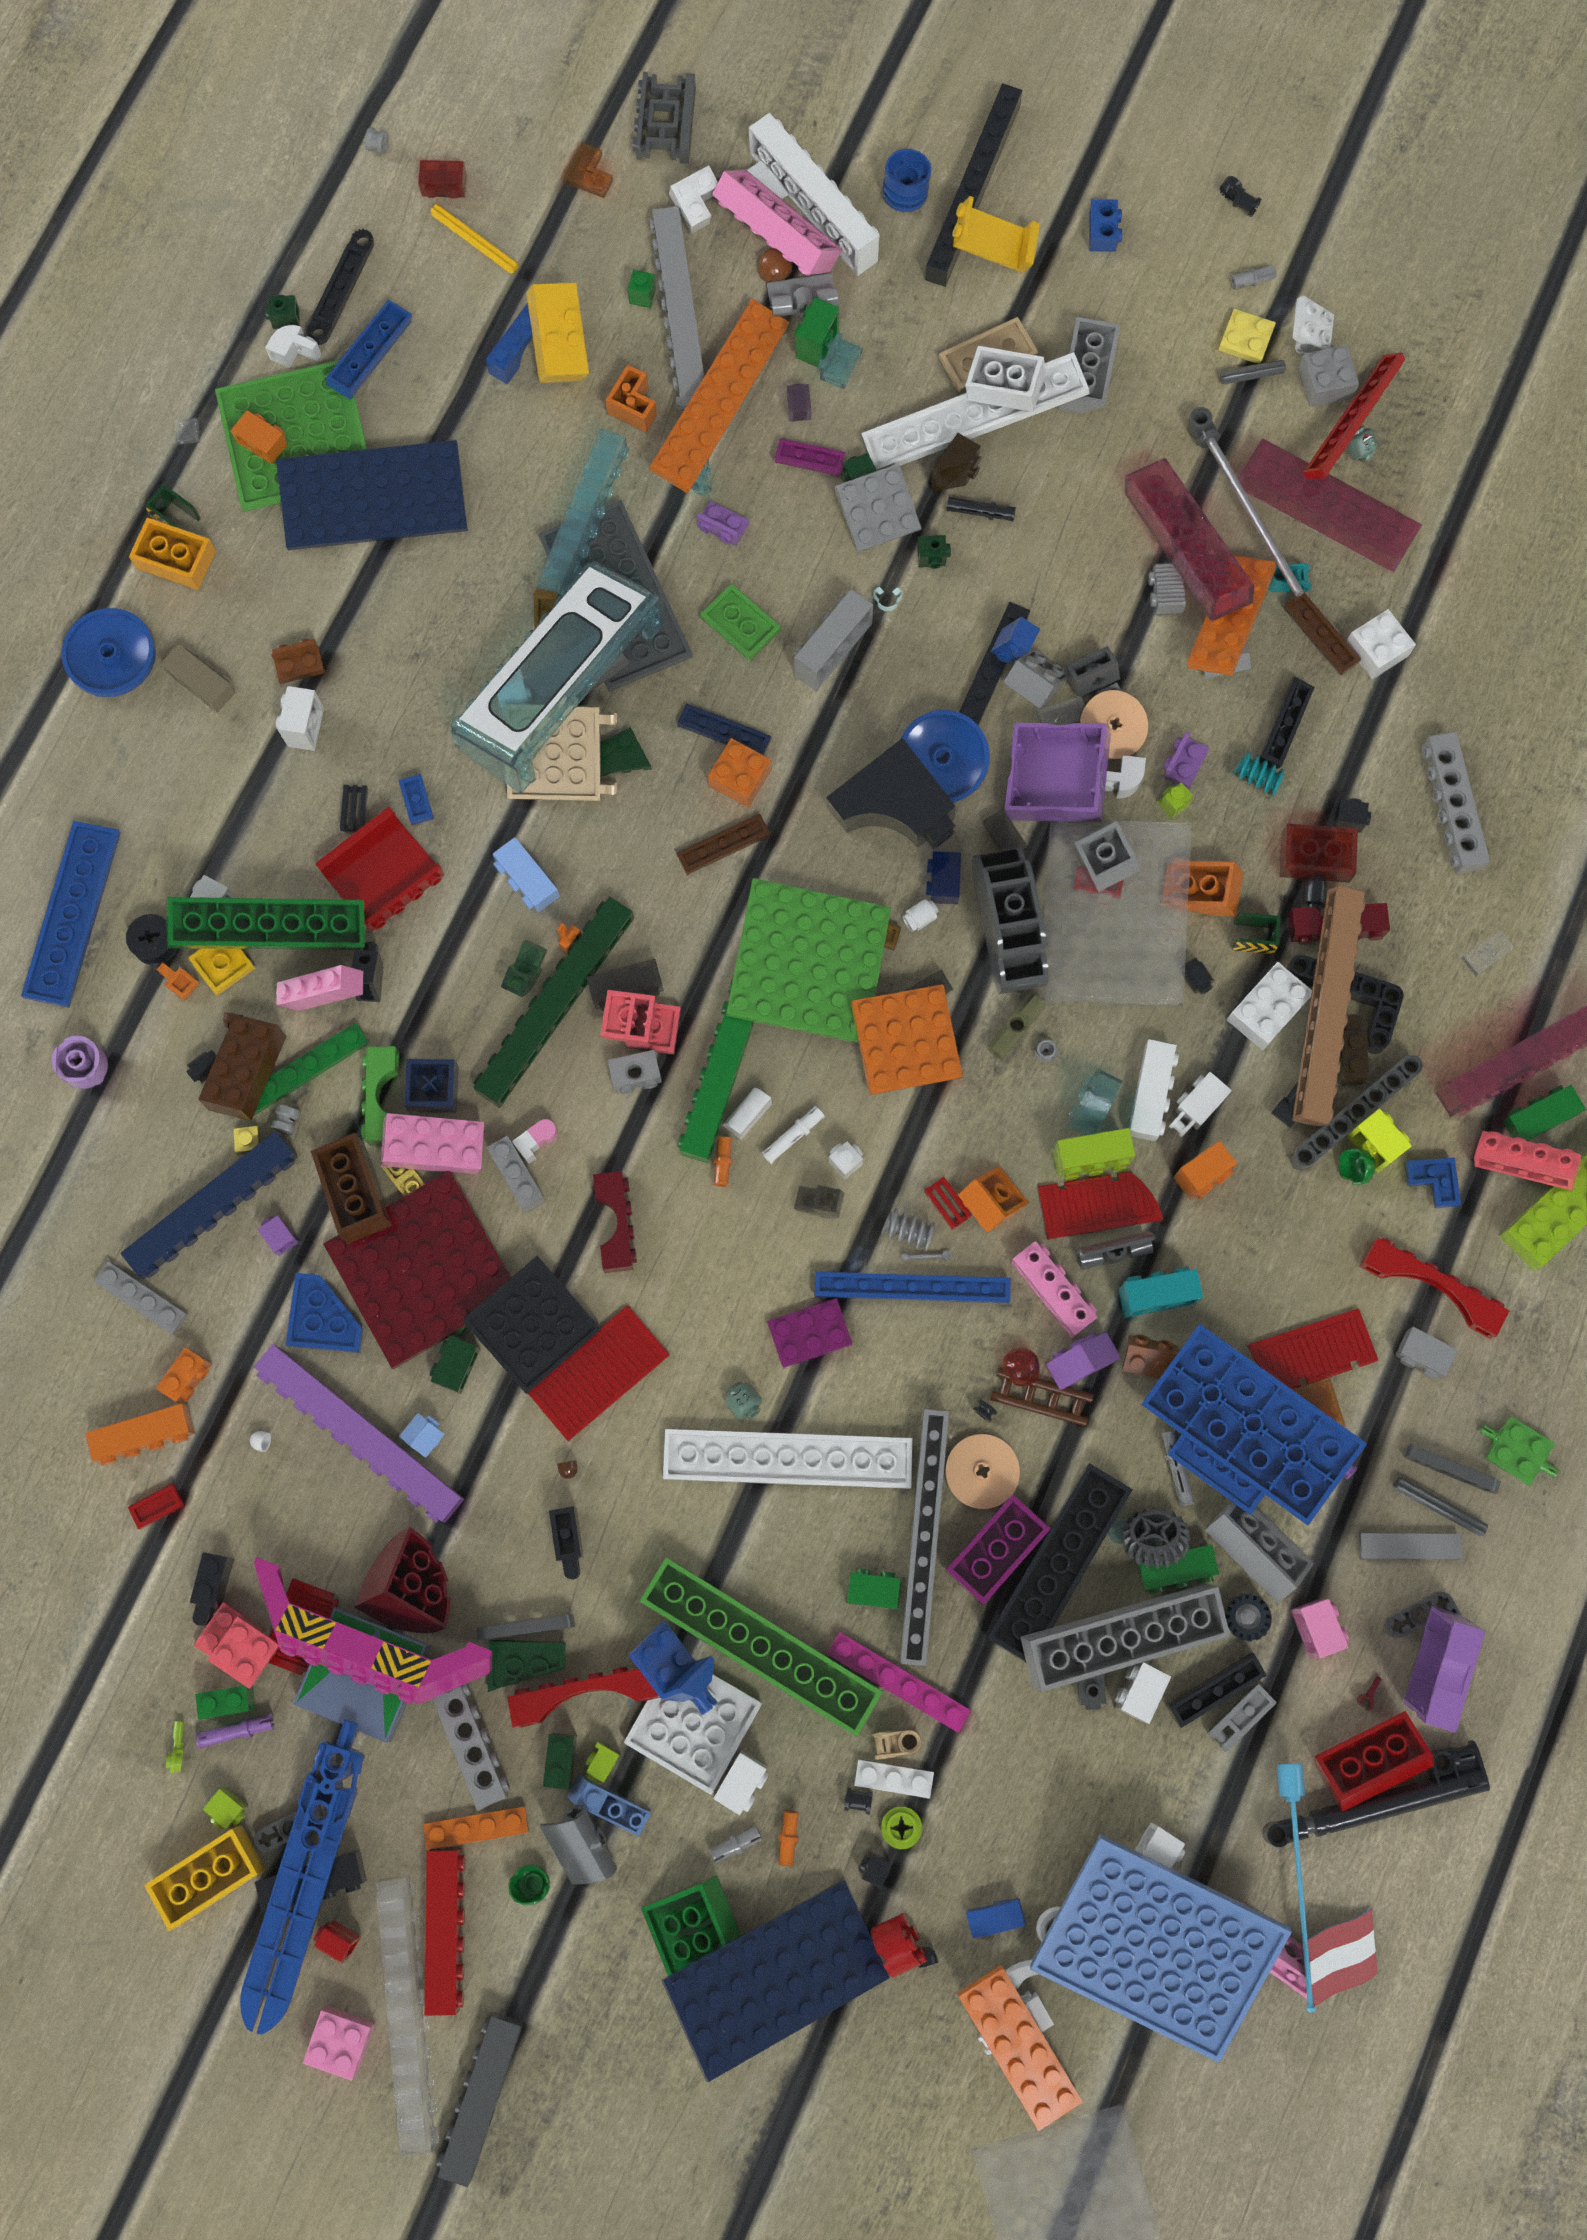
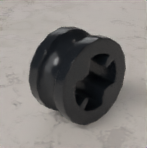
M980 1399L978 1401L979 1406L974 1407L973 1411L984 1420L991 1422V1416L996 1415L998 1412Z

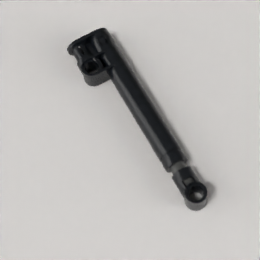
M1469 1740L1468 1745L1459 1748L1448 1747L1441 1750H1432L1434 1766L1427 1769L1430 1779L1383 1791L1343 1812L1339 1805L1335 1804L1321 1808V1810L1309 1811V1816L1305 1818L1302 1815L1297 1816L1299 1841L1309 1838V1834L1314 1833L1316 1837L1327 1835V1833H1335L1489 1791V1780L1477 1744L1474 1740ZM1441 1755L1445 1760L1443 1768L1438 1769L1435 1765V1760ZM1292 1818L1267 1823L1262 1831L1264 1840L1275 1847H1283L1294 1842ZM1279 1827L1282 1831V1836L1278 1841H1273L1271 1831Z

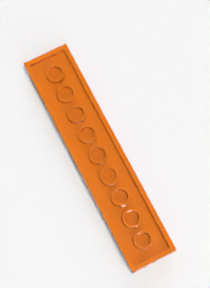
M753 298L751 299L650 465V471L685 493H689L790 322L779 315H773V311Z

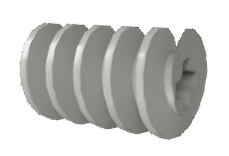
M896 1207L892 1213H889L881 1235L889 1230V1238L892 1239L898 1234V1241L902 1242L907 1237L908 1246L916 1241V1249L919 1250L925 1245V1252H927L935 1232V1223L932 1222L926 1227V1219L923 1218L918 1224L917 1215L908 1220V1212L905 1211L899 1216V1208Z

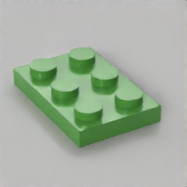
M732 583L700 614V618L748 661H751L781 631L780 625Z

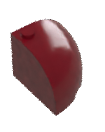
M411 1527L402 1530L394 1536L372 1564L353 1607L381 1623L408 1632L434 1633L446 1629L450 1612V1597L447 1596L446 1587L448 1578L442 1562H438L431 1551L433 1547Z

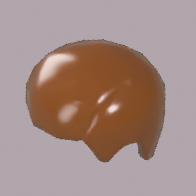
M769 249L761 256L757 272L760 278L767 283L785 280L792 272L793 262L786 260L782 256L783 253L778 249Z

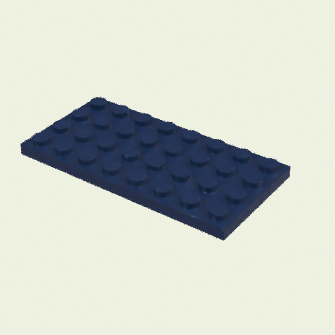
M457 440L276 459L285 541L288 551L468 531Z
M841 1880L661 1979L702 2074L706 2082H710L888 1980L890 1977L883 1966L881 1957L878 1956L873 1940L845 1880Z

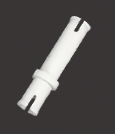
M814 1106L800 1120L797 1118L794 1121L795 1124L762 1151L761 1154L772 1164L773 1161L804 1134L807 1136L810 1133L809 1130L825 1118L824 1114L819 1108Z

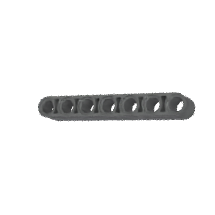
M1413 1054L1407 1055L1333 1117L1330 1124L1324 1125L1300 1145L1290 1157L1292 1167L1303 1171L1313 1165L1422 1071V1060ZM1404 1064L1412 1065L1414 1072H1408ZM1387 1078L1393 1079L1396 1082V1087L1389 1086ZM1369 1093L1376 1094L1379 1102H1373L1369 1097ZM1357 1108L1360 1110L1361 1117H1355L1351 1109ZM1334 1123L1341 1124L1344 1131L1342 1133L1337 1132L1334 1128ZM1316 1138H1322L1326 1142V1148L1319 1147L1316 1143ZM1298 1153L1307 1155L1308 1163L1301 1162L1298 1158Z

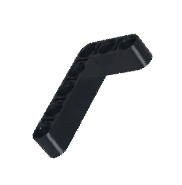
M1296 955L1292 958L1286 969L1305 985L1313 987L1317 959L1305 955ZM1294 964L1301 965L1304 972L1296 971ZM1355 972L1350 986L1351 1000L1374 1007L1367 1029V1045L1369 1053L1379 1054L1391 1041L1404 993L1396 984ZM1362 986L1369 987L1372 994H1366ZM1385 994L1393 995L1395 1002L1388 1001ZM1379 1015H1384L1388 1019V1024L1382 1023ZM1372 1037H1378L1382 1045H1376Z

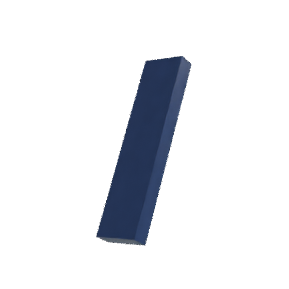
M687 703L677 723L678 727L725 745L732 738L762 755H765L771 741V736Z

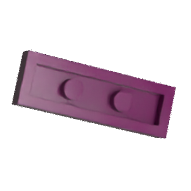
M781 438L779 439L775 455V463L835 476L841 475L845 459V452Z

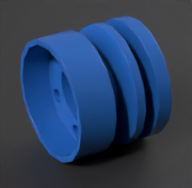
M901 149L894 152L888 158L885 165V178L882 189L883 198L887 205L894 210L913 212L920 209L926 202L931 178V163L924 154L917 150Z

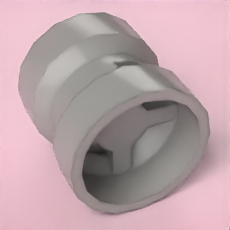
M277 1105L275 1110L277 1116L272 1121L270 1128L280 1133L293 1135L295 1131L294 1123L299 1118L300 1111L289 1106Z

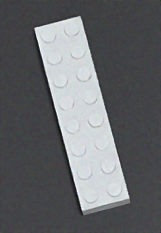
M768 113L749 126L751 157L757 163L762 161L776 176L788 193L787 197L805 218L843 249L839 256L858 276L877 263L880 237L877 229L867 223L863 213L859 210L857 211L852 206L850 199L846 195L843 196L838 190L836 183L827 178L822 167L818 164L816 165L811 160L809 153L805 149L802 150L797 144L795 137L786 132L781 121Z

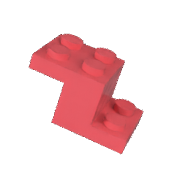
M608 990L600 1036L603 1039L625 1041L627 1049L655 1050L658 1053L674 1055L681 1007L657 1004L656 997L652 995Z
M226 1602L221 1604L194 1644L195 1647L210 1656L209 1662L249 1689L253 1687L279 1648L277 1641L264 1633L266 1629Z

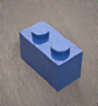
M1020 617L1002 628L991 652L997 655L1000 661L1010 664L1030 651L1040 628Z

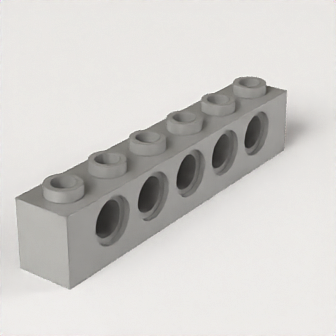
M1457 732L1429 736L1422 747V754L1424 759H1427L1429 765L1428 777L1430 781H1433V797L1435 802H1438L1440 809L1438 814L1441 824H1444L1445 844L1449 845L1451 852L1450 864L1455 868L1456 874L1484 870L1490 863ZM1439 757L1445 758L1447 763L1441 762ZM1444 779L1451 780L1453 785L1447 784ZM1450 800L1456 801L1459 807L1453 806ZM1455 822L1462 823L1464 828H1459ZM1461 843L1468 845L1470 850L1463 849Z
M467 1683L432 1700L478 1811L508 1797L507 1791L510 1790V1786L505 1775L501 1777L497 1768L500 1766L499 1758L495 1751L491 1753L488 1745L491 1742L487 1729L480 1726L478 1719L481 1718L477 1705L471 1704L468 1696L471 1694V1690ZM454 1699H459L463 1704V1709L458 1714L451 1710V1703ZM463 1723H469L472 1726L473 1731L470 1737H464L461 1734L460 1728ZM473 1747L481 1749L482 1758L480 1761L471 1759L470 1751ZM482 1771H488L492 1775L490 1785H483L481 1783L480 1774Z

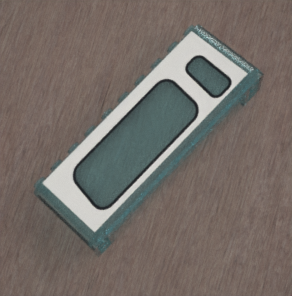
M597 561L586 564L582 575L570 583L568 591L563 597L560 596L556 599L552 610L541 617L539 625L534 631L530 630L527 633L522 645L514 648L510 654V659L497 668L495 676L490 682L484 683L480 694L467 703L466 710L462 715L454 718L451 723V733L455 747L515 791L522 794L535 779L532 759L641 629L642 637L650 642L664 625L662 597Z

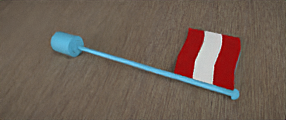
M1277 1764L1279 1797H1285V1802H1290L1308 2000V2007L1305 2008L1308 2012L1312 2013L1316 2010L1314 2006L1332 1995L1360 1986L1378 1974L1372 1908L1367 1909L1354 1919L1329 1926L1307 1939L1296 1802L1301 1801L1300 1796H1305L1303 1764Z

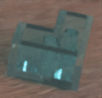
M1098 1068L1093 1076L1088 1074L1077 1097L1081 1101L1079 1105H1073L1068 1115L1071 1118L1068 1127L1085 1136L1097 1134L1123 1081Z

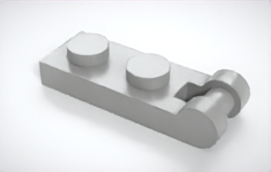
M1257 1683L1207 1733L1212 1739L1216 1738L1222 1750L1227 1752L1277 1702ZM1226 1726L1233 1731L1229 1737L1222 1731Z

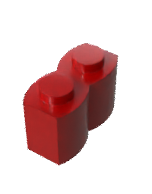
M335 1920L331 1924L326 1922L324 1926H320L313 1938L316 1941L314 1948L342 1964L351 1956L361 1936Z

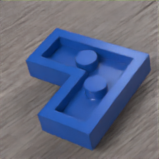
M1455 1157L1413 1160L1404 1163L1407 1186H1432L1434 1208L1459 1207L1461 1205Z

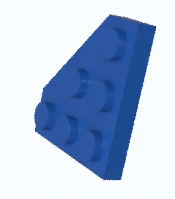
M295 1273L286 1346L360 1353L363 1328L322 1276Z

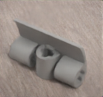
M831 273L767 283L773 315L782 317L798 314L803 318L807 305H811L814 298L839 307L837 288L834 287Z

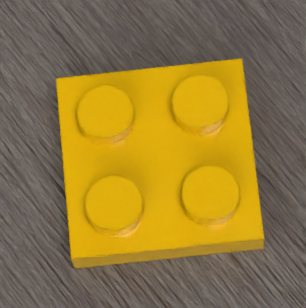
M199 949L188 957L216 996L256 969L241 949Z

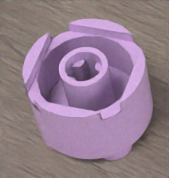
M70 1036L54 1049L51 1059L52 1067L56 1074L66 1083L75 1088L87 1089L103 1082L108 1069V1060L105 1052L93 1041L84 1036Z

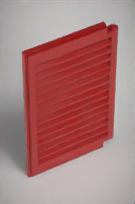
M292 1578L286 1593L289 1603L328 1619L334 1607H337L339 1599H333L334 1593ZM272 1628L269 1637L277 1641L274 1630ZM278 1648L269 1661L272 1665L301 1676L304 1671L307 1672L310 1665L301 1656L295 1654L294 1657L284 1654L281 1652V1648Z

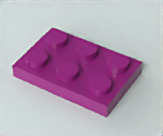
M837 1298L767 1321L783 1369L853 1345Z

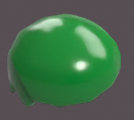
M1347 1149L1339 1157L1338 1168L1340 1175L1343 1179L1352 1181L1353 1185L1367 1184L1375 1173V1160L1365 1149Z
M534 1864L519 1867L513 1877L509 1879V1894L515 1902L523 1906L538 1904L549 1892V1875L542 1867Z

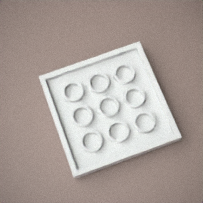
M714 1674L712 1675V1682L707 1686V1690L717 1700V1704L709 1712L701 1715L691 1700L684 1702L662 1700L661 1698L648 1700L624 1741L626 1745L710 1795L714 1792L762 1705L760 1701Z

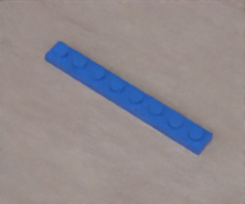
M815 1272V1297L1010 1303L1011 1278Z

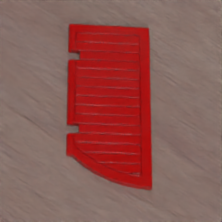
M1132 1171L1117 1173L1118 1180L1112 1181L1110 1174L1064 1182L1065 1189L1059 1190L1058 1183L1038 1186L1048 1240L1163 1221V1217L1151 1191L1139 1178L1132 1174Z
M1359 1308L1247 1345L1257 1365L1292 1390L1301 1387L1299 1381L1301 1378L1305 1377L1307 1384H1311L1353 1370L1350 1363L1356 1360L1359 1367L1379 1361Z

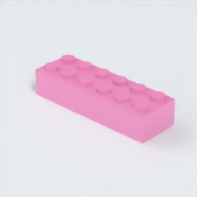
M747 170L723 172L712 194L718 199L719 205L730 209L736 219L747 223L753 233L764 237L770 247L783 253L782 256L799 266L798 269L803 274L809 276L831 272L843 250L840 246Z

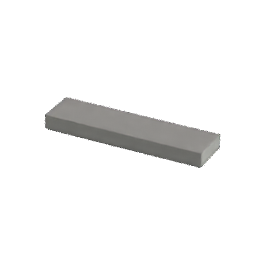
M1359 1533L1360 1559H1462L1461 1534Z

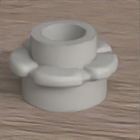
M1040 1040L1035 1046V1056L1043 1062H1051L1058 1054V1049L1052 1040Z

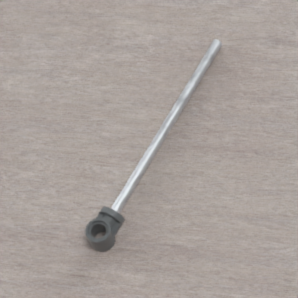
M1205 407L1195 408L1190 414L1188 426L1190 436L1197 440L1201 448L1209 447L1296 597L1301 596L1304 593L1303 589L1217 444L1221 435L1212 421L1211 411Z

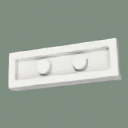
M858 1759L854 1786L930 1798L934 1772Z

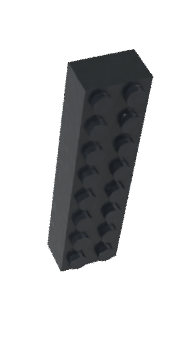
M1090 1463L1085 1466L1049 1527L1051 1529L1042 1539L987 1633L986 1639L1026 1663L1020 1637L1054 1627L1133 1489Z

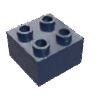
M406 1059L404 1106L408 1112L457 1113L459 1066L454 1059Z

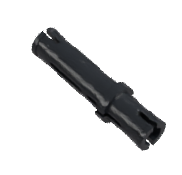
M950 496L947 503L948 512L988 517L989 520L995 518L1013 522L1016 507L997 505L996 502L984 503Z

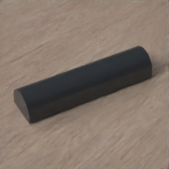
M1296 677L1292 679L1260 754L1259 762L1263 763L1267 760V768L1274 764L1276 769L1282 767L1315 688Z
M1251 1652L1166 1704L1177 1725L1182 1728L1267 1675L1255 1653Z

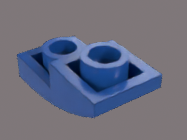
M1020 1898L998 1901L992 1906L968 1909L966 1912L972 1938L993 1935L1026 1925Z

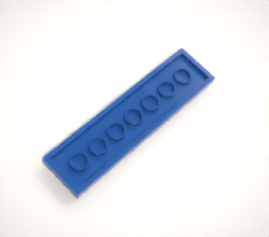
M73 820L21 994L24 999L70 1008L121 832L119 830Z

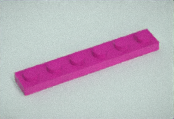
M841 1632L838 1633L827 1655L958 1733L971 1711Z

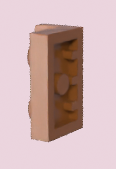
M304 639L296 644L280 645L276 649L270 650L280 684L325 673L320 649L315 639Z

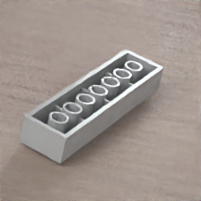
M1205 1583L1020 1638L1032 1687L1044 1692L1230 1637L1219 1588L1218 1586Z

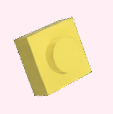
M258 1126L233 1129L235 1153H248L260 1143V1129Z

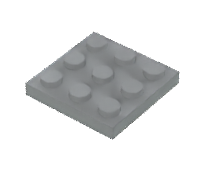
M899 464L834 487L857 553L921 530Z

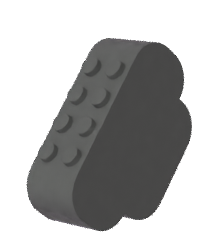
M1021 847L973 855L972 873L998 994L1047 986L1046 933L1029 860H1025Z

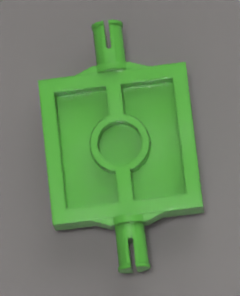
M1510 1416L1505 1425L1498 1431L1487 1424L1482 1426L1484 1429H1480V1433L1492 1439L1491 1448L1484 1459L1524 1484L1530 1486L1536 1475L1541 1471L1552 1478L1557 1476L1555 1473H1559V1469L1547 1463L1548 1455L1555 1443L1514 1417Z

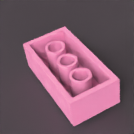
M387 1113L383 1122L380 1166L477 1175L481 1170L484 1122Z

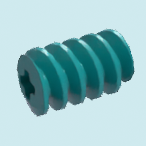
M1249 751L1242 757L1232 776L1240 772L1239 780H1243L1247 776V784L1250 785L1256 781V789L1265 785L1264 793L1266 794L1272 789V797L1274 798L1285 778V769L1282 768L1276 773L1275 764L1268 769L1267 760L1259 764L1260 756L1257 755L1251 760V752Z

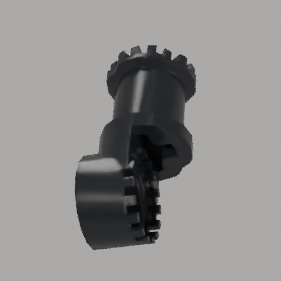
M1228 176L1219 189L1221 190L1220 193H1223L1222 196L1225 195V198L1233 201V207L1243 209L1248 212L1250 217L1257 211L1255 208L1258 209L1262 200L1260 197L1255 198L1246 193V189L1242 188V183L1233 176Z

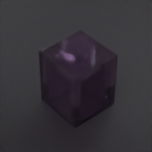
M796 383L792 386H786L789 422L811 420L809 384Z

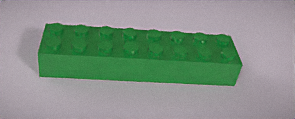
M167 897L166 900L167 948L362 950L365 948L364 900Z

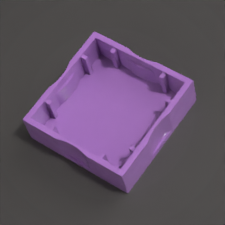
M1014 723L1011 749L1012 768L1008 778L1005 812L1009 820L1102 822L1111 733L1107 723H1073L1068 725Z
M1431 1606L1403 1703L1410 1710L1415 1711L1424 1723L1456 1733L1486 1631L1460 1614L1435 1606Z

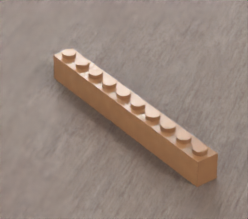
M1340 885L1329 889L1327 892L1292 1121L1317 1127L1330 1124L1334 1113L1332 1104L1333 1098L1337 1093L1336 1078L1341 1067L1339 1061L1340 1051L1344 1046L1343 1032L1348 1021V1016L1346 1015L1347 1005L1351 1000L1350 986L1355 975V970L1353 969L1354 959L1358 954L1357 940L1362 929V924L1360 923L1361 913L1365 908V892Z

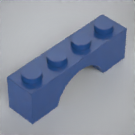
M528 303L485 359L489 374L505 384L510 382L520 368L522 355L533 338Z

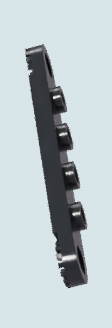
M358 229V231H354L355 233L352 234L351 240L347 244L312 315V320L307 326V336L313 338L318 345H322L329 340L374 247L373 236L367 229ZM360 238H367L369 240L366 244H357ZM317 329L324 331L321 337H315L312 334Z

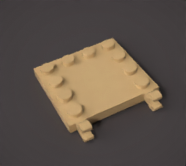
M506 704V723L514 729H523L532 721L544 705ZM554 705L516 751L506 746L507 799L600 801L601 794H616L618 792L617 782L601 783L600 724L615 725L617 723V713H600V706Z

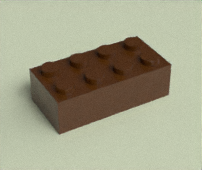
M234 1014L198 1098L208 1111L252 1121L287 1037L277 1024Z
M356 1133L311 1151L337 1233L346 1244L392 1226L365 1144Z

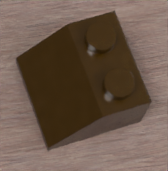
M957 433L933 468L931 490L936 492L966 486L970 479L974 480L980 470L978 464L982 458L980 456L981 446Z

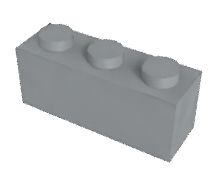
M508 1135L487 1147L525 1214L546 1202Z

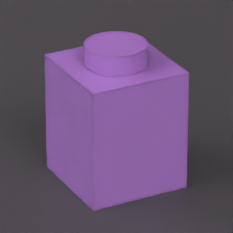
M278 1215L267 1218L262 1222V1227L257 1229L272 1251L278 1256H281L299 1243L287 1224Z

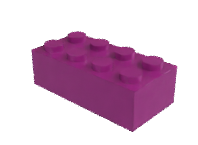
M1011 1495L944 1571L981 1605H984L1051 1528L1019 1499Z

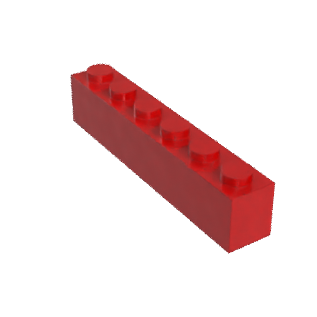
M431 1849L427 1851L424 2016L456 2015L460 2008L464 2006V1991H460V1980L464 1979V1963L460 1964V1953H464L465 1938L460 1936V1925L465 1923V1910L461 1909V1898L465 1897V1882H461V1871H465L466 1860L465 1855H461V1849Z

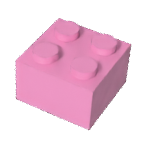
M1317 1599L1290 1610L1309 1658L1320 1659L1349 1648L1347 1645L1349 1637L1345 1628L1339 1625L1337 1620L1339 1612L1334 1602L1330 1603L1329 1599Z
M327 2005L320 2012L303 2064L352 2081L359 2073L376 2022Z

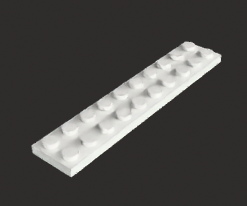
M1073 352L1045 363L1046 373L1034 412L969 401L967 393L861 433L876 470L879 471L896 464L901 466L946 449L957 433L972 439L1090 394L1075 353Z
M665 1429L663 1480L911 1489L913 1438Z

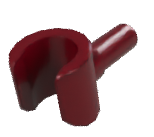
M1376 1676L1366 1694H1361L1357 1698L1358 1705L1361 1704L1363 1699H1369L1366 1711H1370L1374 1707L1372 1697L1382 1681L1378 1676Z

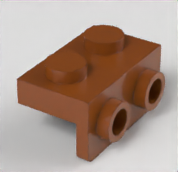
M1129 1335L1122 1369L1125 1372L1159 1379L1178 1354L1177 1345L1168 1340L1156 1341L1144 1335Z

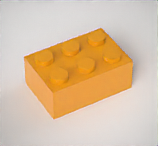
M146 518L129 558L137 570L199 591L216 554V550L209 538Z

